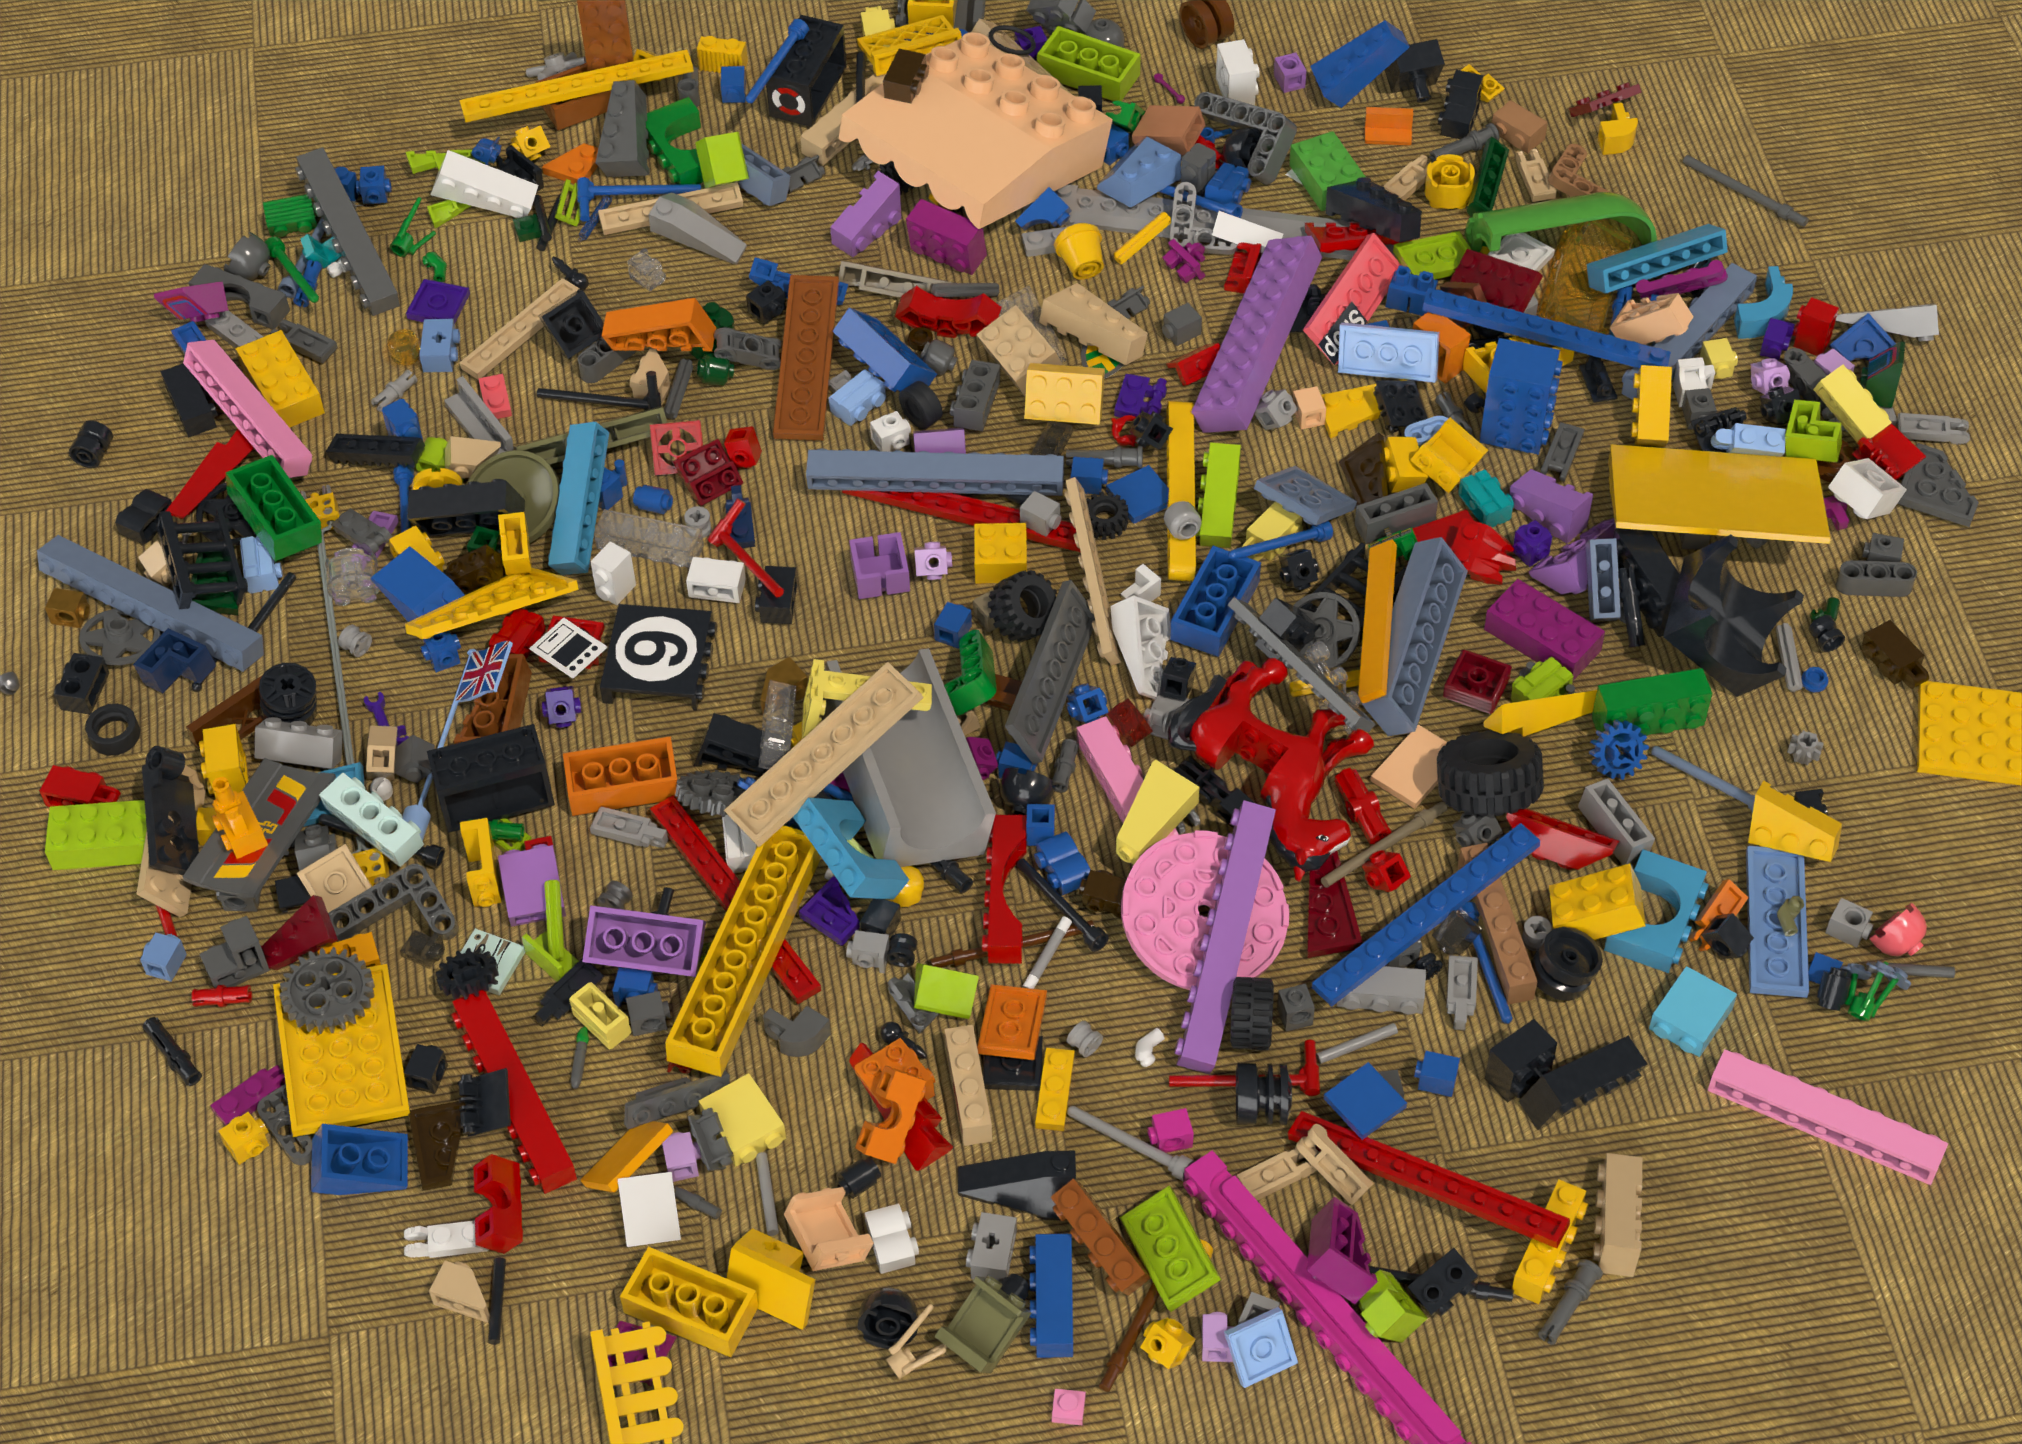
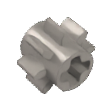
M1803 730L1798 736L1792 735L1787 752L1793 754L1794 762L1808 765L1812 760L1819 761L1824 744L1823 742H1818L1816 733L1813 734Z

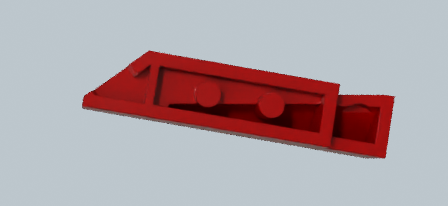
M239 429L236 430L226 445L216 442L166 510L170 511L172 516L183 519L190 515L194 508L226 477V472L233 470L254 449Z
M864 1043L859 1044L849 1059L854 1071L856 1064L873 1055ZM864 1085L884 1120H886L891 1113V1107L883 1108ZM925 1097L918 1102L914 1113L915 1122L912 1128L908 1130L905 1138L904 1152L916 1171L926 1168L949 1153L953 1148L934 1128L938 1126L943 1118Z

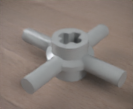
M563 52L552 54L544 58L546 65L527 68L526 74L529 78L538 76V80H542L586 63V56L577 58L574 52H570L566 56H564Z

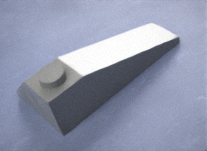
M671 192L659 196L649 213L650 231L734 265H737L747 248L746 243L698 204Z
M1935 303L1905 306L1900 309L1891 308L1871 312L1838 314L1836 321L1855 324L1869 313L1886 332L1918 337V341L1934 340V335H1939L1937 305Z

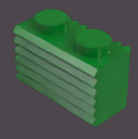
M307 194L262 202L267 228L272 237L274 235L276 237H284L289 232L297 231L306 233L317 226L312 198L309 199Z

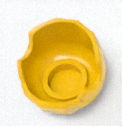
M913 866L901 867V869L909 878L908 883L894 900L886 899L900 904V907H910L921 900L924 889V877L920 870Z

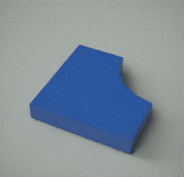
M1867 313L1831 343L1829 347L1835 349L1848 361L1852 362L1860 359L1869 360L1896 343L1873 317Z

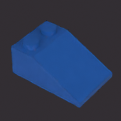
M410 546L370 578L408 622L465 596L448 576Z
M322 1124L312 1138L311 1192L349 1195L405 1190L408 1187V1134Z

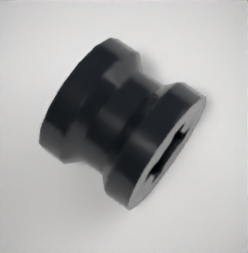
M898 933L892 935L889 942L891 949L887 953L888 962L897 967L912 966L915 962V954L913 952L917 949L918 941L909 934Z

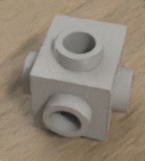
M1285 389L1279 391L1269 390L1262 395V401L1258 404L1254 414L1263 428L1269 430L1288 424L1292 420L1291 416L1298 408L1293 402L1291 395Z

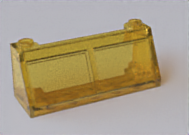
M1601 219L1571 224L1559 236L1537 316L1609 335V329L1604 328L1613 291L1603 293L1589 287L1587 264L1631 250L1634 239Z

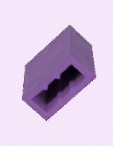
M539 844L533 846L530 850H509L504 855H499L498 861L511 927L547 920L544 883L547 880H559L560 882L553 845ZM560 883L562 917L566 916V911Z

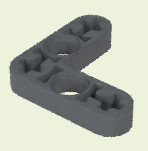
M285 1084L262 1098L257 1105V1111L261 1120L288 1158L296 1165H305L312 1161V1141L308 1135L293 1137L292 1132L285 1136L278 1133L282 1126L291 1125ZM283 1098H284V1100H285V1102H286V1105H287V1106H285V1107H284V1105H283V1102L280 1101V1100L283 1099ZM269 1107H272L273 1109H276V1112L271 1113L270 1111H267V1109ZM298 1141V1144L306 1152L302 1154L299 1151L297 1152L294 1142Z

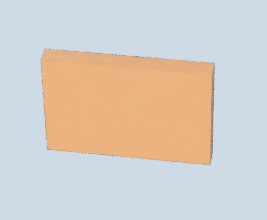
M1418 724L1416 731L1411 732L1371 775V782L1416 809L1438 784L1437 756L1447 742Z

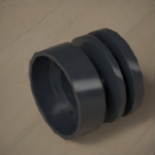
M281 663L272 666L264 672L259 683L260 712L263 721L266 718L275 717L280 718L281 722L303 721L309 726L313 723L317 716L316 681L313 674L306 667L296 663Z
M1237 1063V1125H1256L1259 1112H1265L1267 1125L1273 1124V1112H1278L1279 1125H1287L1288 1115L1292 1107V1082L1288 1074L1287 1064L1279 1063L1278 1077H1273V1065L1268 1063L1265 1077H1259L1256 1063Z

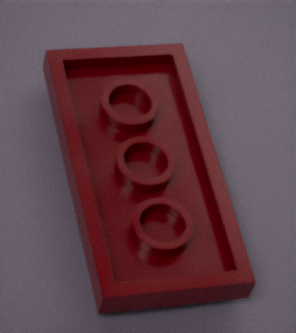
M1467 249L1449 282L1479 283L1487 303L1524 313L1543 275L1539 271Z

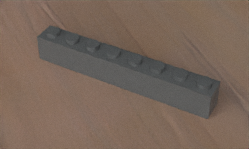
M322 147L297 156L298 167H295L297 177L300 181L304 180L306 184L304 185L305 192L309 199L313 198L315 202L313 207L317 216L323 217L324 221L322 224L327 235H332L333 239L331 242L336 253H341L343 257L341 258V263L346 272L350 271L352 275L350 280L354 289L360 290L361 295L359 297L364 309L369 308L372 316L399 307L398 292L324 148Z

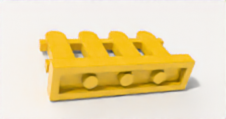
M650 1321L642 1323L643 1329L619 1334V1328L611 1329V1335L605 1337L603 1329L590 1332L610 1444H646L664 1440V1444H673L672 1438L680 1436L683 1432V1422L679 1418L668 1419L666 1407H671L677 1402V1391L672 1387L662 1388L660 1377L666 1376L671 1372L672 1363L669 1358L664 1356L656 1358L654 1348L665 1342L666 1332L659 1326L650 1327ZM647 1349V1360L625 1364L623 1353ZM615 1355L617 1366L609 1367L608 1356ZM652 1379L654 1390L636 1394L630 1393L629 1383ZM621 1385L623 1396L615 1398L613 1387ZM658 1409L659 1421L636 1425L635 1414ZM627 1416L628 1427H620L619 1417Z

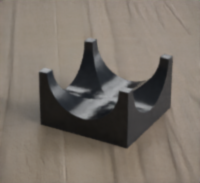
M1730 534L1684 557L1663 638L1700 668H1703L1706 673L1733 695L1739 697L1785 676L1787 668L1780 662L1773 664L1762 662V650L1774 626L1785 614L1803 602L1804 595L1797 589L1785 593L1761 592L1737 581L1730 574L1725 564V559L1737 548L1738 539Z

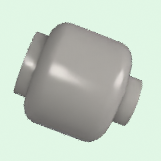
M1179 501L1173 503L1164 514L1165 525L1177 539H1189L1196 535L1201 528V517L1189 502Z

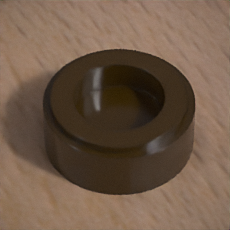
M924 327L911 330L908 335L909 346L913 350L923 351L927 341L930 343L933 341L932 332Z

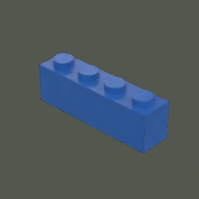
M1036 1234V1246H1030V1264H1036V1273H1030V1291H1036V1300H1030V1319L1036 1318V1328H1030V1346H1036L1037 1358L1073 1357L1072 1235Z

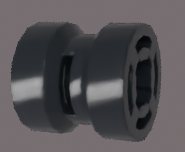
M1830 615L1817 618L1809 626V632L1813 638L1818 639V646L1823 652L1834 651L1845 641L1844 634L1840 629H1836V622Z

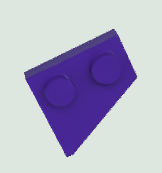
M835 876L799 910V917L841 946L860 928V922L855 912L852 911L850 902L846 895L843 894L839 881Z

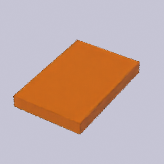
M991 984L977 1046L978 1054L1035 1060L1047 1000V990Z

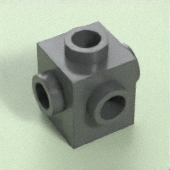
M1464 813L1461 815L1460 820L1452 825L1457 834L1456 840L1462 847L1488 843L1490 847L1491 842L1503 834L1495 815L1480 816L1479 814L1468 815Z

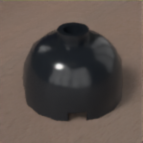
M1250 128L1238 129L1231 133L1222 149L1225 163L1232 164L1235 167L1248 168L1249 161L1262 133L1258 129Z
M1014 767L1004 770L1000 792L1005 804L1012 808V813L1027 815V804H1050L1056 789V785H1053V781L1050 778L1027 770L1026 774L1018 773L1019 768Z
M878 1289L870 1293L861 1304L858 1316V1330L863 1333V1339L867 1343L879 1348L889 1349L894 1343L899 1341L918 1318L916 1304L907 1293L899 1289ZM918 1328L908 1339L905 1345L910 1343L914 1339V1337L917 1335Z

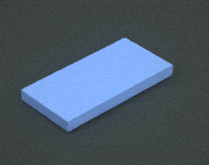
M1341 323L1339 330L1338 373L1435 383L1438 373L1439 332Z

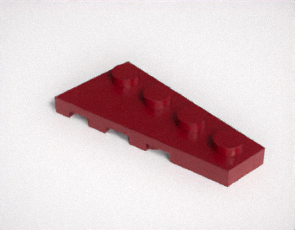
M1337 851L1329 856L1320 869L1310 871L1307 958L1355 950L1363 944L1345 877L1329 887L1323 886L1321 882L1322 877L1341 866Z

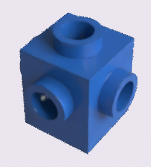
M384 165L360 167V180L356 181L357 195H362L363 204L387 203L388 193H391L392 188L391 180L386 176Z
M448 630L431 638L423 639L424 646H421L422 654L426 661L430 660L436 673L460 664L457 650L461 649V645L456 634L451 635Z
M1088 683L1074 687V692L1067 695L1069 701L1066 703L1067 710L1070 716L1077 721L1087 724L1109 713L1106 706V696L1100 687L1089 686ZM1084 699H1086V705H1085V706H1084V703H1083V701H1082V700H1084Z

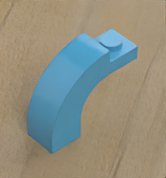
M1778 266L1768 267L1765 280L1767 299L1757 303L1737 304L1734 324L1738 339L1764 336L1770 318L1785 321L1792 299L1793 285L1785 284V278L1780 275Z

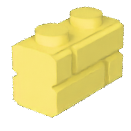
M592 982L587 983L569 999L573 1015L609 1050L613 1049L630 1035L631 1028L628 1016L618 1009Z

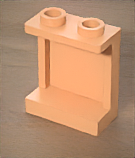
M843 1187L825 1188L812 1193H798L792 1197L784 1213L812 1271L863 1262L874 1244L869 1234H857L842 1205V1199L846 1193Z

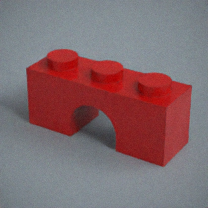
M490 1154L473 1166L474 1193L485 1196L492 1204L490 1209L475 1218V1245L505 1254L523 1242L520 1163Z

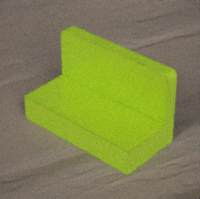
M546 931L535 940L527 933L522 936L526 955L556 982L579 962L565 948L564 960L557 961L548 952V935Z

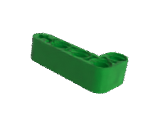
M979 630L969 631L960 639L962 675L944 685L956 716L964 714L990 700L997 691L993 651Z

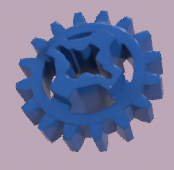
M1614 720L1613 727L1605 723L1604 732L1596 731V734L1599 736L1598 740H1591L1590 742L1595 745V749L1590 750L1589 754L1596 757L1591 763L1598 767V772L1603 775L1606 774L1611 779L1617 777L1624 780L1625 773L1634 776L1633 769L1635 767L1642 769V765L1639 763L1640 760H1647L1648 758L1643 754V751L1649 749V746L1642 743L1647 736L1640 732V727L1632 725V723L1626 720L1623 723ZM1615 745H1617L1620 748V751L1623 754H1620V752L1618 751L1619 749L1616 748Z

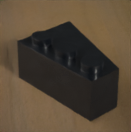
M713 713L693 766L702 767L703 763L718 765V770L726 771L727 767L742 769V773L745 775L761 777L786 754L790 740L778 734H771L757 729L753 725L735 721L726 715Z

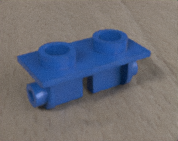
M497 137L495 141L487 138L481 139L472 150L473 157L476 160L485 162V165L494 164L502 148V145L498 144L500 137Z

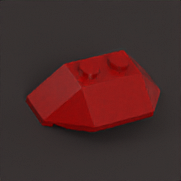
M1519 809L1518 812L1512 814L1508 812L1506 816L1512 829L1522 823L1540 840V847L1531 853L1534 858L1557 862L1564 869L1579 870L1613 854L1619 843L1616 839L1608 838L1607 836L1530 809Z

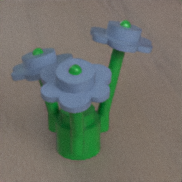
M1877 961L1876 965L1867 962V965L1877 970L1878 973L1868 993L1859 992L1858 996H1855L1857 979L1868 980L1872 973L1865 971V967L1857 963H1850L1847 967L1843 966L1842 969L1848 971L1847 976L1852 978L1849 994L1845 1005L1849 1006L1848 1014L1863 1021H1869L1871 1017L1874 1018L1878 1008L1895 985H1898L1903 990H1907L1911 986V982L1907 980L1908 975L1902 969L1889 966L1887 961ZM1883 976H1885L1890 982L1875 1001L1873 996Z

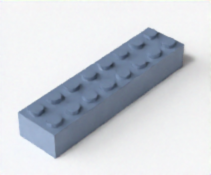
M1442 537L1414 544L1392 609L1387 693L1385 696L1364 704L1361 702L1388 736L1416 731L1468 572Z

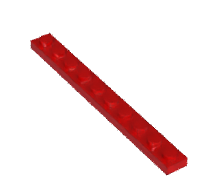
M842 490L844 494L972 526L974 524L1020 523V510L953 493ZM1061 520L1059 526L1056 529H1052L1046 537L1026 527L1028 540L1081 553L1074 540V534L1077 533L1076 527L1070 522Z
M674 796L651 807L652 817L662 829L667 830L669 839L727 912L740 885V880ZM784 938L770 970L798 1005L822 991L821 984Z
M1304 1111L1299 1113L1288 1131V1139L1298 1142L1302 1137L1308 1136V1131L1313 1125L1319 1124L1324 1127L1327 1136L1358 1168L1554 1248H1558L1570 1226V1219L1371 1138L1366 1137L1362 1140L1355 1132ZM1316 1145V1149L1321 1152L1322 1150Z

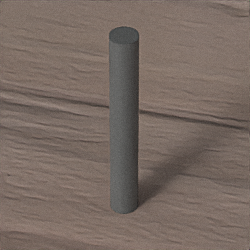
M1888 963L1893 968L1898 967L1902 969L1907 975L1955 977V967ZM1867 965V971L1878 973L1877 970Z

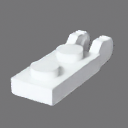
M475 1221L427 1226V1228L415 1226L404 1230L405 1240H428V1244L421 1242L411 1243L404 1247V1255L411 1258L425 1256L434 1258L489 1251V1249L475 1245Z

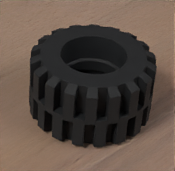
M1025 570L995 584L993 587L994 591H991L989 595L991 601L988 602V608H991L989 613L990 619H994L995 623L993 625L995 628H1000V634L1003 636L1008 635L1009 640L1014 641L1017 639L1018 642L1030 640L1042 634L1055 602L1056 594H1058L1056 589H1052V583L1049 579L1045 581L1044 575L1041 573L1036 575L1035 571L1030 570L1026 572ZM1020 597L1027 605L1028 615L1022 609Z
M1235 978L1233 982L1231 1011V1045L1233 1049L1268 1050L1270 1048L1274 984L1271 978Z

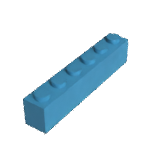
M1706 224L1587 264L1589 287L1603 293H1609L1635 284L1639 280H1647L1727 253L1726 229Z
M596 421L573 424L569 428L562 479L559 485L560 492L558 505L556 506V518L552 531L551 550L548 556V565L561 575L588 573L610 433Z

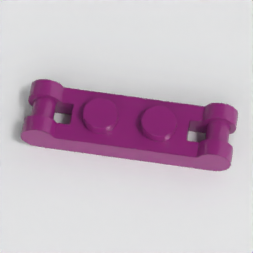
M1714 260L1709 263L1708 267L1700 269L1691 268L1685 273L1665 275L1661 279L1651 282L1646 279L1639 280L1636 284V290L1640 294L1641 299L1647 297L1651 299L1652 294H1682L1723 283L1727 280L1728 274L1722 262Z

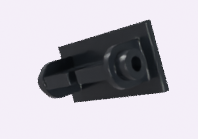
M1588 355L1586 364L1579 365V369L1593 403L1618 399L1601 358Z

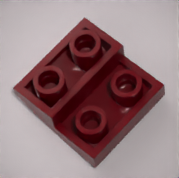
M719 438L672 461L681 479L699 506L731 491V486L744 484L734 462L729 461Z

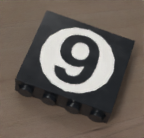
M618 604L600 684L602 702L613 704L616 692L688 697L692 700L693 710L697 711L699 700H703L705 694V686L702 685L703 679H708L709 675L707 660L712 658L713 643H711L712 637L717 635V622H713L712 611Z

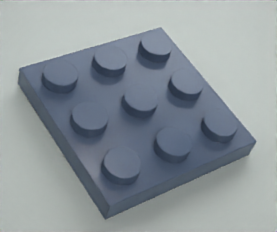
M1297 466L1260 478L1256 481L1254 487L1255 490L1262 493L1261 495L1265 499L1276 501L1282 505L1284 510L1298 514L1303 517L1306 523L1311 525H1319L1351 512L1357 503L1356 500Z

